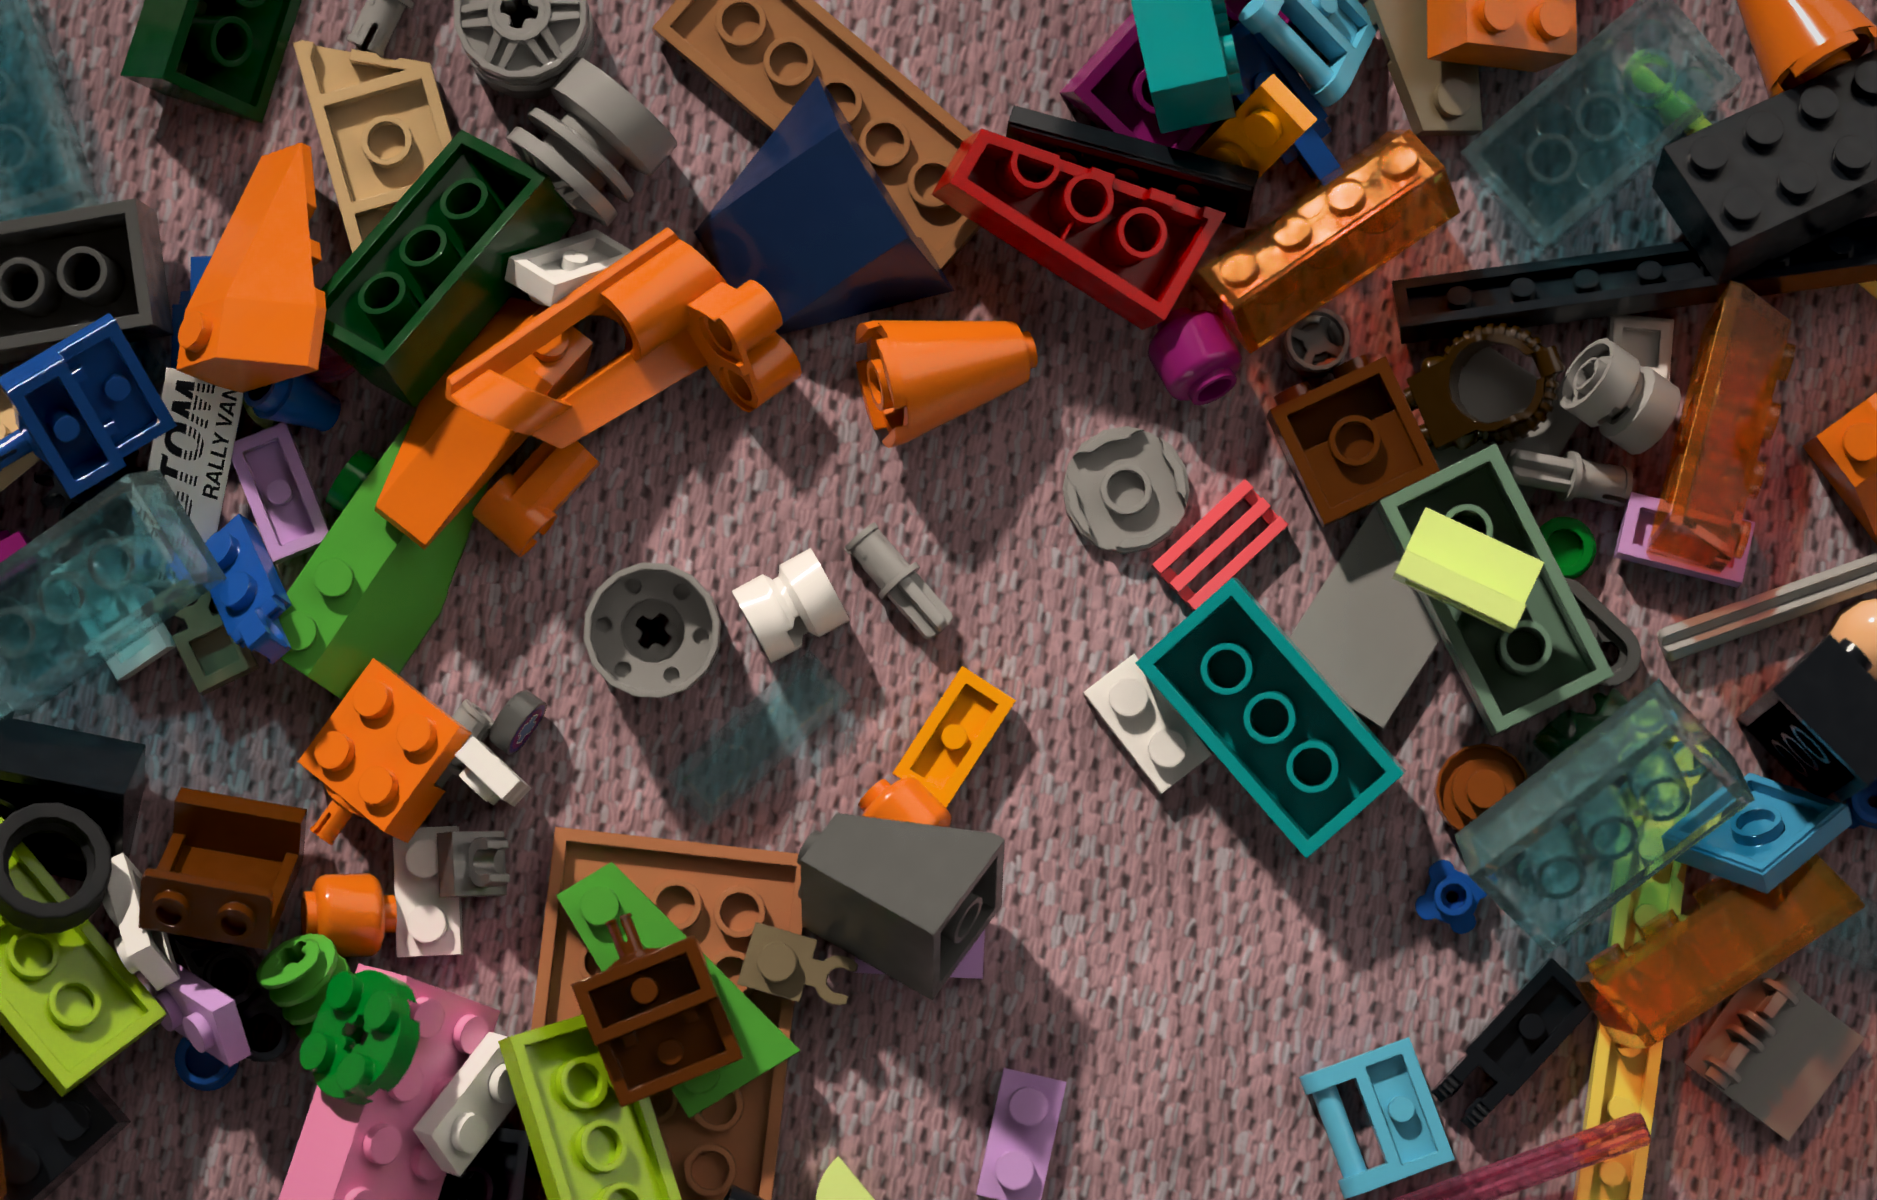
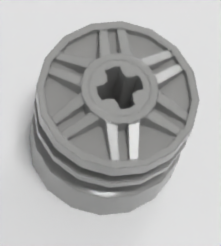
M454 0V26L474 71L493 90L515 99H544L551 96V85L576 57L589 61L594 50V20L587 0ZM522 6H530L535 19L527 18L523 22L522 28H515L509 15L518 16L522 11Z
M576 57L550 87L552 95L566 114L559 120L544 110L532 107L527 116L545 138L541 141L522 127L516 126L506 137V140L524 163L549 175L556 192L564 199L571 210L584 213L601 225L608 227L618 214L612 204L600 193L602 188L620 200L629 202L634 197V193L628 182L618 172L622 165L625 163L637 172L652 176L678 144L670 131L631 93L594 64L584 58Z
M639 563L616 571L596 589L585 612L584 643L592 665L611 686L635 697L666 698L689 690L710 671L720 650L722 622L713 597L693 575L670 564ZM663 614L669 619L665 630L672 637L666 646L655 642L647 649L640 643L645 633L638 625L644 617L655 621Z

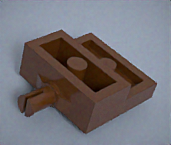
M631 913L619 916L628 938L627 942H625L617 919L614 918L605 923L620 959L616 960L607 970L571 984L594 1045L599 1050L621 1107L744 1059L697 937L692 935L663 948L644 949Z

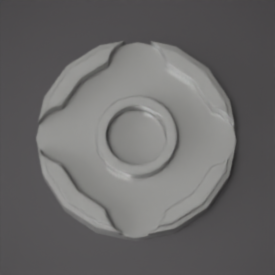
M1125 426L1103 430L1081 444L1067 466L1062 491L1066 514L1082 537L1099 549L1129 554L1149 550L1170 537L1184 517L1190 489L1186 467L1172 445L1161 437L1158 438L1153 433Z

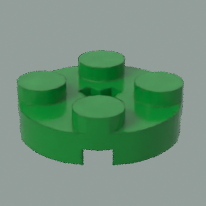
M363 970L356 974L342 971L331 979L327 986L326 999L317 1013L311 1034L305 1038L300 1048L301 1066L313 1073L315 1083L325 1094L351 1104L365 1105L373 1102L367 1097L373 1095L378 1089L389 1092L401 1081L415 1055L420 1032V1022L410 1019L408 1000L417 1003L411 988L402 980L375 970ZM365 1031L368 1035L364 1044L361 1045V1037Z

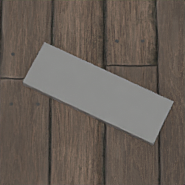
M1486 347L1473 355L1461 370L1458 384L1460 400L1468 412L1485 423L1500 421L1516 413L1524 412L1533 399L1536 390V380L1539 378L1491 347ZM1557 398V401L1554 400L1552 406H1554L1552 413L1548 412L1546 415L1548 419L1545 423L1540 422L1538 424L1539 429L1535 432L1529 431V436L1524 439L1518 437L1516 442L1509 443V441H1504L1503 445L1497 446L1505 462L1508 453L1513 449L1558 457L1581 420L1561 407ZM1479 440L1476 444L1465 450L1457 449L1454 446L1442 451L1436 450L1434 445L1429 448L1441 471L1495 444V442L1486 445L1483 444L1482 440ZM1517 484L1528 504L1537 488ZM1376 503L1289 638L1356 714L1382 730L1441 637L1418 591L1392 579L1401 558L1376 510L1378 505Z

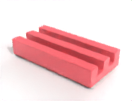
M1246 479L1237 485L1151 566L1193 612L1240 572L1289 525L1271 509V505L1263 497L1261 498L1253 490L1254 487ZM1244 499L1251 508L1177 575L1170 566ZM1261 517L1268 527L1195 594L1187 585Z

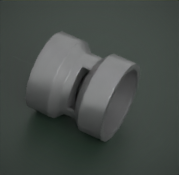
M1320 307L1304 310L1295 316L1283 336L1281 345L1283 360L1288 368L1300 377L1317 379L1332 373L1331 370L1340 364L1347 353L1350 341L1348 327L1343 319L1332 310Z

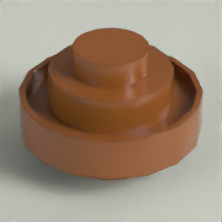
M1481 743L1466 746L1446 759L1436 776L1434 797L1437 810L1449 827L1463 836L1484 839L1502 835L1518 824L1528 808L1531 790L1527 772L1517 757L1502 747Z

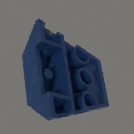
M820 76L815 78L694 232L714 266L728 285L738 288L751 279L761 284L770 293L783 319L782 326L776 330L779 335L954 291L921 237H916L852 135L851 131H853V128Z

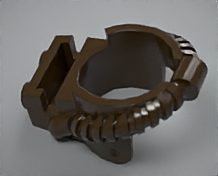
M1488 323L1487 327L1478 325L1474 327V331L1469 329L1464 331L1461 338L1455 337L1452 340L1453 344L1451 346L1447 345L1444 349L1446 353L1443 357L1433 356L1425 358L1421 364V372L1407 378L1409 387L1403 389L1411 410L1419 409L1424 424L1419 425L1429 447L1434 445L1438 451L1452 446L1465 450L1476 444L1479 440H1482L1483 444L1490 445L1492 442H1495L1497 445H1503L1504 441L1513 443L1517 441L1518 437L1524 439L1529 436V431L1535 432L1539 429L1538 424L1540 422L1545 423L1548 419L1546 417L1547 413H1552L1554 406H1552L1553 401H1557L1558 394H1555L1556 388L1560 387V382L1556 381L1557 375L1564 372L1565 367L1556 346L1543 347L1541 345L1542 340L1538 337L1533 338L1530 331L1525 330L1523 332L1521 327L1513 325L1512 328L1508 327L1507 323H1500L1499 326H1496L1495 323ZM1493 345L1513 346L1526 356L1533 358L1541 378L1536 380L1535 394L1524 412L1516 413L1500 421L1485 423L1471 415L1460 400L1458 384L1462 366L1465 367L1470 358L1483 348Z

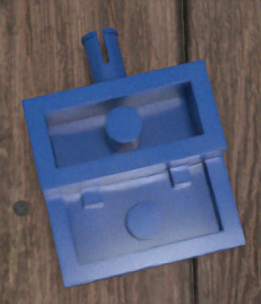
M110 313L0 377V386L14 408L15 421L19 428L0 440V471L33 451L38 458L48 464L58 483L70 499L127 466L123 460L125 456L177 426L118 323Z

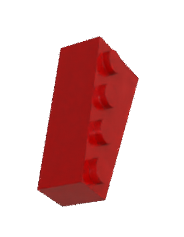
M980 129L961 143L931 194L1141 330L1165 321L1226 215L1224 212L1207 206L1200 208L1177 200L1175 195L1155 188L1146 189L1115 178V174L1095 167L1088 169L1060 159V155L985 129Z

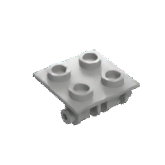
M1759 960L1684 1061V1064L1788 1142L1864 1038L1800 990L1802 986L1795 979L1782 971L1778 974L1763 961Z

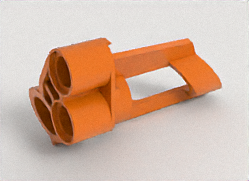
M667 227L449 375L446 380L445 398L488 421L520 434L531 435L563 449L704 366H707L732 402L748 413L799 379L802 370L799 360L790 345L776 332L782 326L783 319L770 293L761 284L751 279L738 288L728 285L723 276L703 255L679 239ZM588 315L604 316L614 320L623 328L626 336L625 349L620 355L556 399L534 391L502 375Z

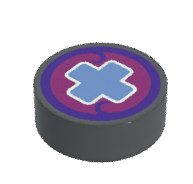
M528 690L518 692L507 702L495 719L489 733L490 742L508 755L515 754L523 747L542 720L547 704Z

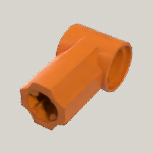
M578 441L563 449L543 442L514 474L507 473L485 493L472 511V515L518 557H522L537 543L533 537L538 532L543 536L556 521L558 516L556 512L595 471L600 463Z

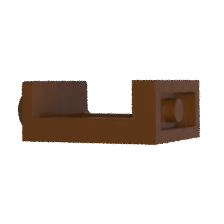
M181 787L174 801L172 836L157 869H146L141 878L139 928L268 950L303 862L307 809Z

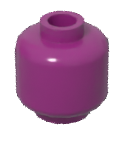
M1183 307L1170 312L1165 321L1157 324L1158 332L1150 341L1148 357L1167 391L1174 399L1192 401L1194 405H1204L1221 398L1235 386L1237 382L1235 375L1240 370L1242 356L1224 323L1215 312L1206 310L1191 312L1190 308Z

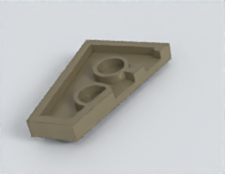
M1427 0L1366 1L1364 6L1372 25L1377 24L1391 59L1387 66L1414 136L1476 135L1483 131L1478 65L1427 59Z

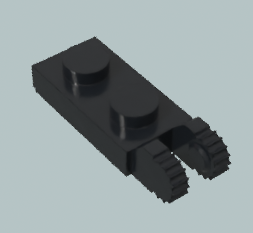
M1548 958L1464 1048L1462 1053L1465 1056L1438 1082L1431 1093L1442 1103L1445 1099L1451 1098L1463 1086L1464 1080L1476 1067L1481 1069L1494 1084L1481 1097H1477L1471 1102L1460 1120L1470 1130L1474 1129L1506 1095L1513 1096L1595 1008L1599 1001L1553 958Z

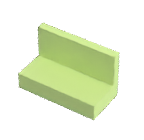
M1425 507L1392 579L1511 634L1516 629L1526 608L1525 603L1544 562Z

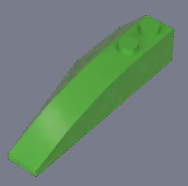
M415 413L367 476L287 592L292 605L278 617L291 645V649L280 659L342 700L373 658L384 663L399 675L442 612L456 567L466 547L469 532L475 518L472 515V511L485 495L490 481L489 479L425 550L375 512V505Z

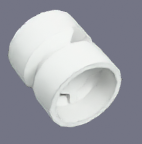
M811 548L780 564L778 577L771 579L762 574L732 590L771 664L801 648L803 635L811 633L821 637L850 621L840 599Z

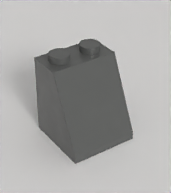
M836 813L822 832L815 830L807 837L798 854L797 863L801 866V885L798 897L801 898L802 927L933 1000L1002 906L1005 839L989 832Z

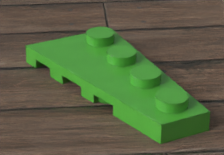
M610 862L556 895L601 972L607 970L616 960L620 959L605 923L614 918L617 919L625 942L628 941L619 916L628 913L632 914V920L644 949L663 948L687 938L613 862ZM704 953L703 955L744 1059L671 1088L688 1118L695 1116L801 1051Z

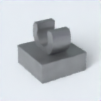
M451 831L437 833L440 898L507 895V884L510 882V874H506L505 849L509 848L508 840L504 838V831Z

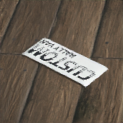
M166 367L161 399L177 426L153 440L127 577L135 584L198 591L199 588L195 584L193 576L201 574L195 557L209 537L218 530L244 395L237 391L212 385L177 371L174 368Z

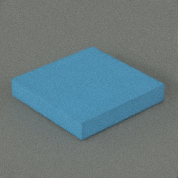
M1749 772L1673 833L1665 842L1670 859L1768 894L1852 825L1848 805Z

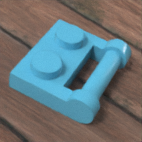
M1251 0L1238 17L1239 21L1252 34L1260 32L1311 85L1310 94L1323 107L1333 105L1347 92L1378 30L1377 24L1372 25L1367 10L1358 0ZM1280 10L1330 61L1329 65L1278 15Z
M1409 1037L1299 1077L1305 1095H1313L1343 1178L1338 1180V1184L1344 1199L1366 1193L1455 1160ZM1351 1079H1354L1385 1161V1163L1369 1169L1366 1167L1336 1086Z

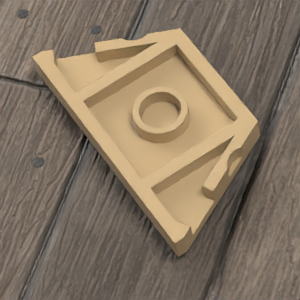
M297 41L293 45L353 253L453 139L434 70L430 63L405 58L393 60L379 57L376 53L355 49H351V52L316 46L314 42Z

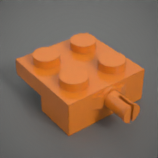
M373 658L297 761L323 782L328 794L333 798L310 830L325 842L333 845L334 840L353 814L359 817L367 818L383 832L408 843L446 792L436 782L472 732L387 665Z

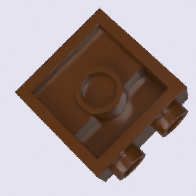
M1366 355L1355 357L1331 370L1335 380L1313 390L1308 381L1294 385L1274 396L1277 406L1270 409L1266 416L1293 474L1297 473L1322 528L1378 503L1380 500L1440 471L1386 356L1369 363Z

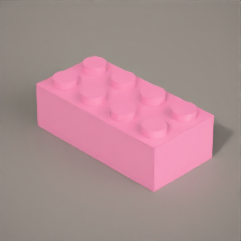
M358 963L355 974L363 970H375L402 980L413 991L417 1003L408 1000L410 1019L420 1022L419 1041L415 1055L401 1081L389 1092L378 1089L373 1095L367 1097L373 1102L365 1105H355L325 1094L317 1085L278 1200H438L447 1173L439 1168L414 1133L413 1128L488 1032H494L500 1011L414 978ZM365 1031L361 1037V1045L364 1044L368 1035Z

